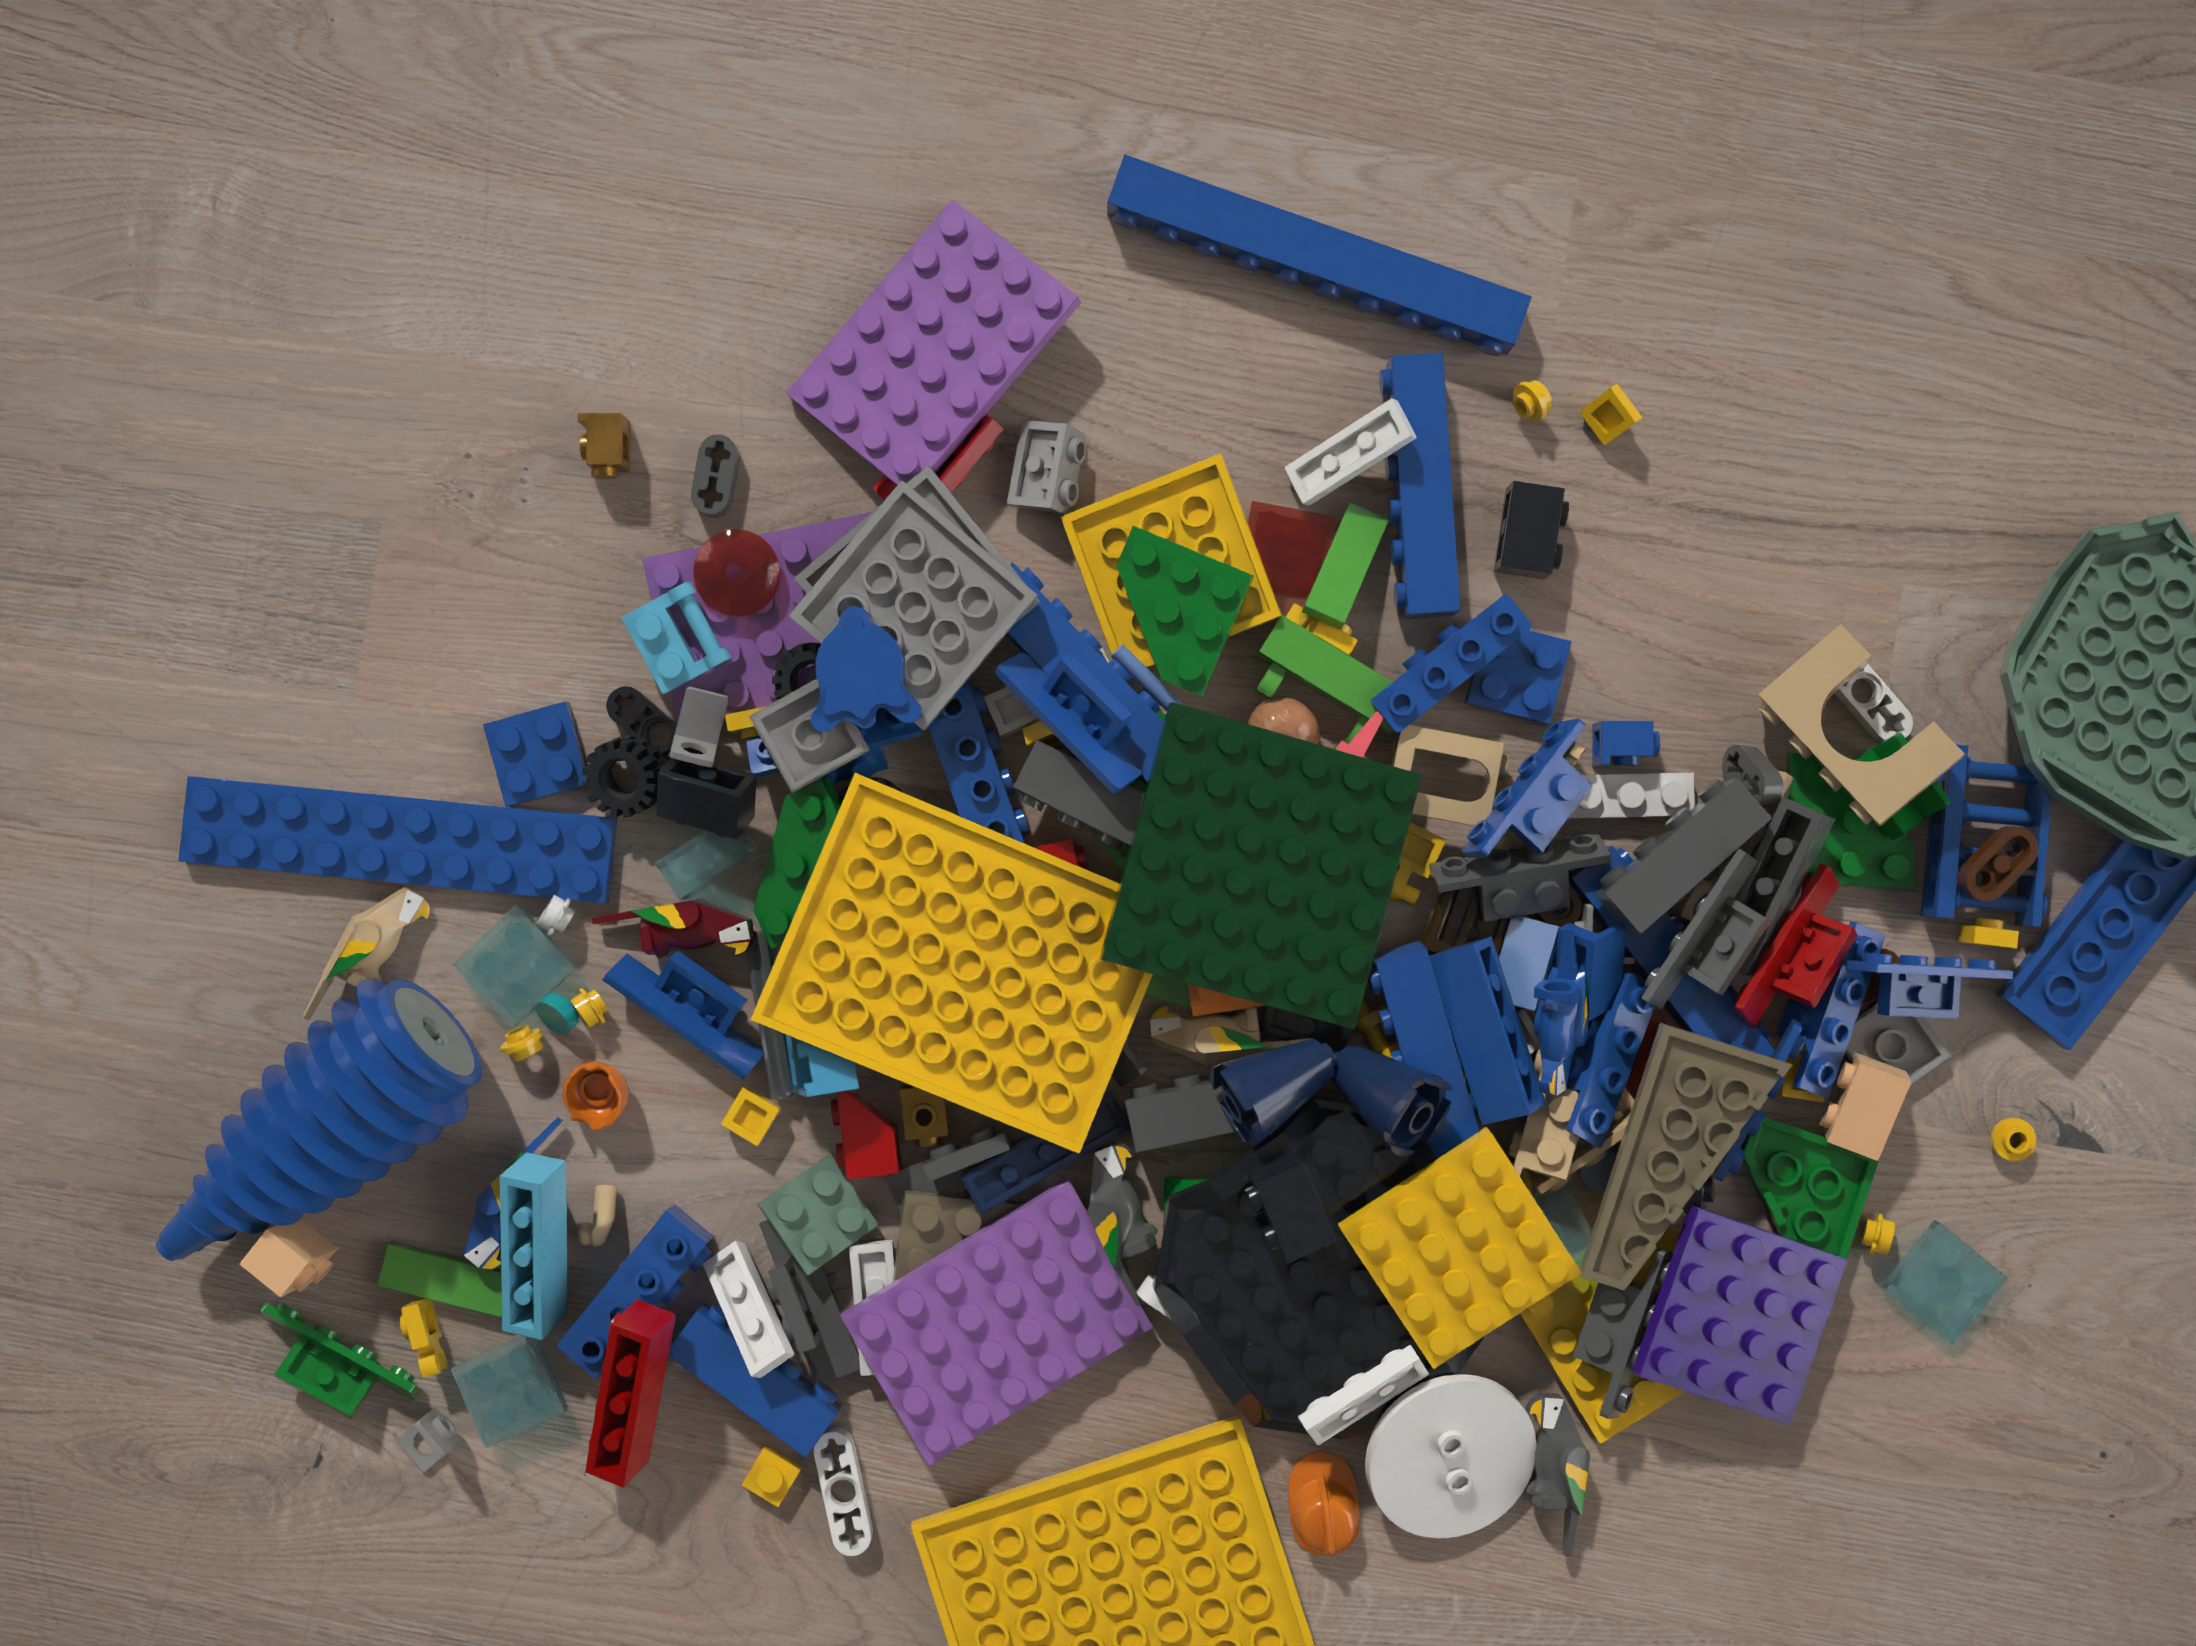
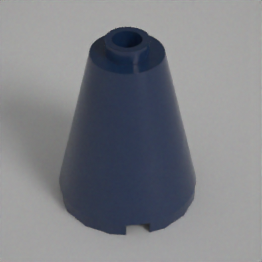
M1312 1038L1219 1063L1211 1067L1209 1075L1213 1090L1219 1087L1223 1090L1224 1100L1219 1102L1231 1126L1244 1142L1251 1139L1250 1146L1255 1147L1269 1137L1334 1078V1067L1337 1066V1059L1327 1043L1320 1044L1316 1039Z
M1356 1044L1342 1047L1334 1053L1337 1059V1066L1334 1067L1335 1076L1332 1082L1389 1151H1392L1397 1156H1409L1415 1153L1410 1149L1411 1146L1419 1140L1426 1145L1443 1125L1451 1106V1101L1445 1098L1446 1090L1451 1092L1452 1090L1451 1085L1440 1076Z

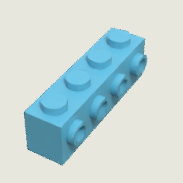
M526 1152L500 1175L502 1331L543 1340L567 1314L566 1161Z

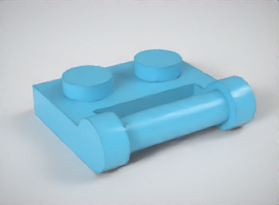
M691 581L671 589L660 597L621 617L662 694L680 687L732 658L726 646L723 648L720 646L693 595L696 593V590ZM676 604H679L706 654L699 661H696L668 609Z

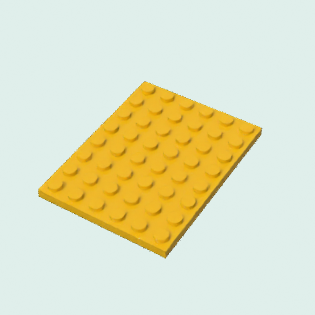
M855 773L750 1020L1066 1149L1080 1153L1153 974L1099 959L1119 883Z
M1240 1414L911 1522V1530L949 1646H1315Z

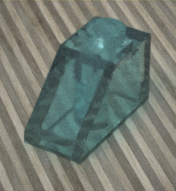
M746 830L741 833L737 840L704 831L668 854L655 865L680 900H685L701 892L754 855L759 849Z

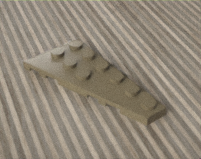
M1660 1022L1580 1267V1276L1582 1278L1623 1291L1627 1288L1656 1249L1655 1244L1670 1224H1674L1684 1211L1682 1209L1696 1189L1700 1190L1739 1138L1740 1130L1755 1110L1759 1111L1768 1099L1767 1094L1780 1077L1785 1076L1792 1064Z

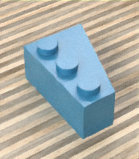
M785 1034L793 1093L811 1097L859 1089L855 1062Z

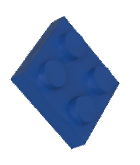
M1529 630L1471 676L1464 704L1549 725L1572 641Z
M560 702L483 724L505 807H513L583 787L582 782L589 779V775H582V769L587 764L569 702Z

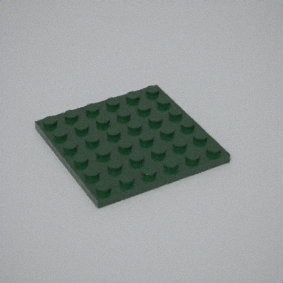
M1174 702L1169 703L1099 959L1355 1030L1422 774Z

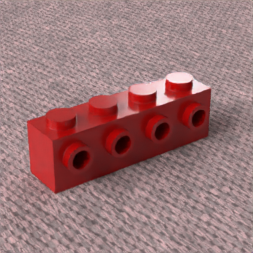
M637 1299L623 1313L619 1312L613 1318L608 1331L609 1337L605 1360L602 1366V1377L595 1406L596 1411L592 1434L589 1440L585 1473L624 1488L649 1462L676 1314Z

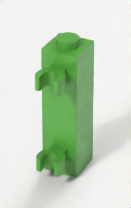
M1283 615L1278 619L1256 655L1271 664L1256 688L1259 692L1271 698L1285 674L1358 717L1359 719L1344 741L1347 744L1350 743L1377 711L1371 704V699L1392 683L1389 679ZM1383 719L1378 730L1386 735L1393 733V730Z

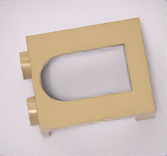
M1408 725L1401 732L1395 733L1389 765L1411 771L1415 749L1480 762L1486 768L1480 799L1473 802H1464L1418 793L1412 815L1475 826L1481 820H1486L1495 808L1492 804L1496 798L1498 779L1503 780L1505 778L1509 756L1508 754H1503L1505 743Z

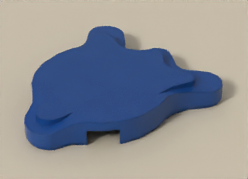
M857 606L845 609L840 616L838 625L823 640L816 656V677L820 686V698L816 709L811 715L812 727L817 731L827 732L835 728L840 722L846 720L864 729L871 728L876 723V712L880 708H885L904 723H914L921 717L922 707L906 687L904 680L905 662L902 649L897 640L874 623L865 609Z

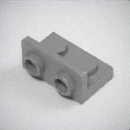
M1022 420L1007 504L1014 508L1052 511L1060 516L1071 513L1073 505L1078 499L1079 488L1077 482L1079 471L1087 451L1085 434L1065 423Z

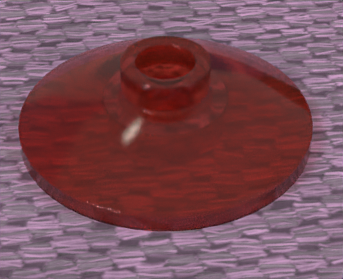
M731 529L719 532L702 545L695 558L693 578L699 595L709 607L724 615L747 616L760 611L773 599L780 584V563L774 549L765 539L750 531ZM733 564L740 566L742 570V576L738 581H732L727 576V570Z

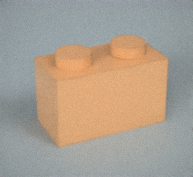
M1855 1053L1851 1064L1844 1062L1836 1081V1086L1840 1087V1091L1835 1103L1827 1102L1820 1119V1126L1824 1127L1823 1132L1826 1141L1878 1161L1912 1083L1907 1072Z
M301 1218L292 1225H276L268 1228L239 1265L279 1297H282L294 1290L302 1292L311 1282L314 1284L320 1282L332 1268L333 1263L329 1259L338 1247Z

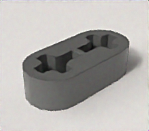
M724 435L709 436L701 443L691 490V500L694 507L710 518H718L730 510L739 470L740 452L734 442ZM719 445H723L724 450L730 454L729 460L722 459L719 473H715L716 464L709 457L710 451L716 452L719 449ZM713 480H717L716 491L723 498L721 502L715 501L712 508H708V503L701 496L703 493H710Z
M1743 745L1730 746L1725 752L1722 761V771L1726 781L1738 778L1763 808H1774L1777 806L1783 794V779L1778 770L1758 748Z

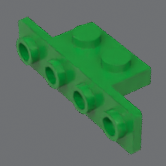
M264 1303L261 1307L260 1312L266 1321L298 1338L274 1374L280 1381L351 1420L376 1381L412 1401L419 1394L417 1386L412 1383L415 1377L406 1370L396 1365H392L390 1370L375 1363L377 1356L371 1351L357 1344L352 1349H349L337 1342L340 1337L337 1333L318 1323L314 1329L299 1321L302 1317L299 1312L283 1303H279L276 1308L267 1303Z

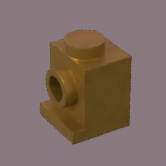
M578 413V422L586 428V434H582L580 437V454L582 460H586V465L591 468V477L596 479L617 478V472H630V421L622 413Z
M903 1085L899 1089V1097L901 1098L905 1141L915 1140L916 1147H930L942 1144L941 1136H948L951 1132L947 1100L912 1085ZM928 1109L932 1113V1121L929 1124L920 1123L916 1116L918 1110Z

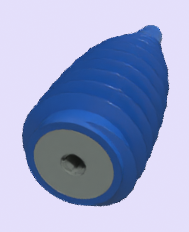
M362 979L357 984L358 1002L348 999L336 1001L331 1009L332 1022L317 1020L311 1023L307 1034L309 1044L304 1042L289 1044L284 1053L285 1066L275 1064L269 1065L264 1069L262 1073L263 1090L257 1088L248 1089L242 1094L240 1100L242 1116L231 1114L222 1120L221 1135L225 1146L215 1143L210 1144L206 1148L205 1160L209 1170L205 1176H194V1191L185 1204L179 1205L177 1214L159 1234V1240L156 1242L158 1252L165 1259L175 1261L176 1259H184L195 1251L199 1252L205 1246L216 1241L231 1240L237 1234V1231L258 1234L265 1231L270 1224L280 1226L292 1225L298 1222L304 1213H319L331 1207L335 1198H347L355 1195L361 1189L364 1181H376L384 1177L389 1171L391 1163H401L410 1159L415 1153L417 1145L434 1142L440 1136L444 1125H454L465 1117L468 1109L467 1091L477 1084L482 1077V1064L479 1054L459 1021L438 999L413 982L404 979H394L385 984L375 979Z

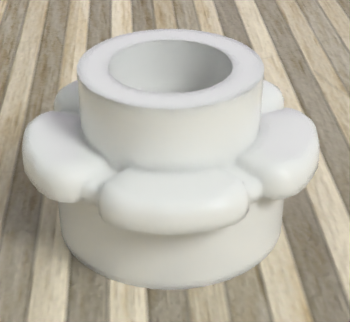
M553 895L537 922L538 926L547 930L546 935H552L554 930L560 933L564 932L575 910L568 907L571 901L569 898L563 900Z

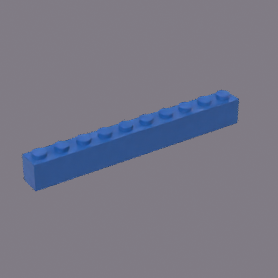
M1125 154L1107 202V215L1113 217V222L1121 227L1135 230L1139 226L1153 231V236L1161 241L1176 244L1179 240L1194 245L1193 249L1201 255L1216 258L1219 254L1234 259L1233 263L1241 269L1257 272L1259 268L1274 273L1276 280L1291 286H1297L1300 282L1314 287V292L1324 298L1338 300L1340 296L1354 301L1355 307L1364 312L1378 314L1379 311H1383L1396 316L1395 320L1404 326L1419 328L1420 325L1436 330L1435 334L1444 340L1459 342L1460 339L1477 344L1476 349L1491 356H1500L1501 353L1508 355L1515 346L1532 298L1530 295Z

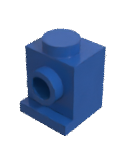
M1599 721L1592 724V766L1609 765L1610 758H1614V766H1640V758L1658 757L1660 735L1658 731H1654V721Z

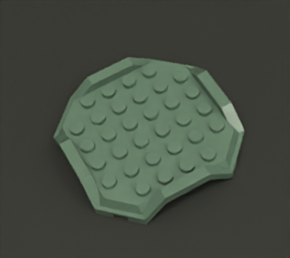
M2174 512L2146 518L2137 523L2122 526L2121 524L2091 529L2084 533L2048 577L2005 650L1999 676L2025 765L2047 794L2124 842L2181 860L2196 856V541L2179 513Z

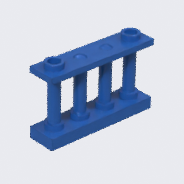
M1957 745L1964 752V757L1936 780L1949 797L1951 803L1944 809L1929 816L1921 916L1954 919V911L1958 907L2015 912L2014 925L2041 927V919L2044 918L2048 905L2047 897L2044 894V881L2052 797L2047 794L2027 766L1972 761L1968 756L1969 746ZM1969 778L2026 783L2024 809L1968 804L1967 800L1964 799L1965 782ZM1966 821L2023 826V828L2028 829L2034 834L2038 842V855L2034 863L2018 878L2017 895L2002 894L1996 900L1985 902L1970 899L1963 894L1959 885H1957L1958 868L1979 849L1964 847V844L1960 842L1962 825ZM2005 851V852H2006L2007 855H2009L2012 851Z

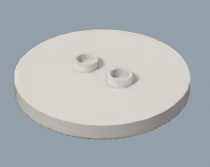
M1468 1374L1446 1375L1425 1381L1411 1388L1395 1400L1374 1427L1365 1457V1471L1369 1489L1378 1506L1389 1520L1407 1532L1428 1538H1452L1470 1534L1500 1518L1513 1506L1526 1488L1535 1466L1537 1443L1534 1427L1527 1412L1515 1396L1495 1381Z

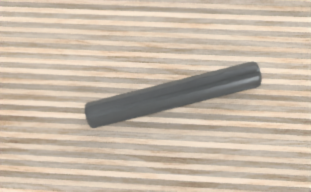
M763 930L754 931L755 938L753 939V944L746 952L755 1007L773 967L771 948ZM758 1023L771 1097L776 1100L792 1097L795 1093H793L785 1034Z

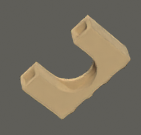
M1840 624L1758 694L1760 700L1764 703L1758 709L1775 728L1781 723L1784 724L1794 735L1788 742L1805 760L1812 755L1823 766V769L1818 774L1834 792L1843 788L1854 800L1848 805L1849 808L1865 825L1873 820L1880 827L1958 763L1965 754L1934 721L1893 755L1878 761L1862 762L1849 759L1838 753L1828 743L1821 726L1822 713L1827 701L1841 686L1871 662V655Z

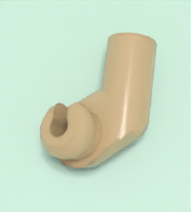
M595 1186L593 1223L582 1222L578 1228V1241L582 1245L593 1244V1247H597L606 1242L615 1219L616 1186Z

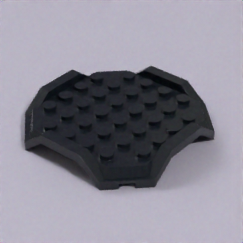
M1314 1095L1280 1129L1267 1137L1262 1143L1247 1151L1208 1180L1169 1195L1163 1222L1164 1231L1160 1253L1157 1255L1152 1283L1155 1293L1182 1336L1232 1405L1253 1427L1308 1434L1298 1416L1306 1412L1307 1407L1314 1400L1324 1396H1331L1342 1389L1350 1377L1358 1373H1367L1381 1364V1360L1389 1352L1396 1349H1404L1411 1345L1429 1375L1331 1437L1336 1439H1346L1373 1431L1383 1413L1402 1394L1433 1378L1458 1374L1484 1339L1482 1337L1433 1369L1338 1226V1223L1438 1159L1428 1144L1425 1145L1420 1140L1410 1147L1415 1153L1409 1156H1397L1384 1146L1354 1107L1341 1099ZM1295 1150L1307 1166L1337 1242L1287 1263L1279 1250L1271 1252L1264 1238L1261 1227L1268 1224L1262 1211L1254 1212L1247 1197L1245 1188L1252 1185L1246 1171Z

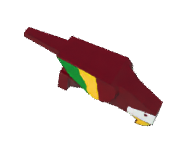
M703 898L592 918L593 924L641 917L639 932L642 951L647 955L656 954L658 959L667 956L670 948L698 949L711 945L716 941L726 947L734 948L735 955H739L751 948L755 938L752 919L711 904Z

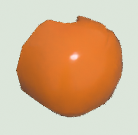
M598 1061L585 1062L574 1068L564 1081L563 1101L570 1113L571 1119L590 1126L591 1131H598L612 1126L627 1107L629 1096L627 1081L620 1071L611 1065Z

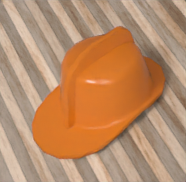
M1317 1451L1305 1455L1294 1465L1288 1482L1290 1518L1294 1537L1303 1549L1314 1555L1331 1556L1342 1553L1353 1544L1359 1533L1360 1514L1357 1484L1353 1471L1344 1459L1333 1453Z

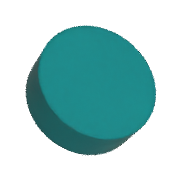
M547 993L535 1006L541 1021L552 1031L560 1035H567L579 1023V1015L576 1008L568 999L558 993Z

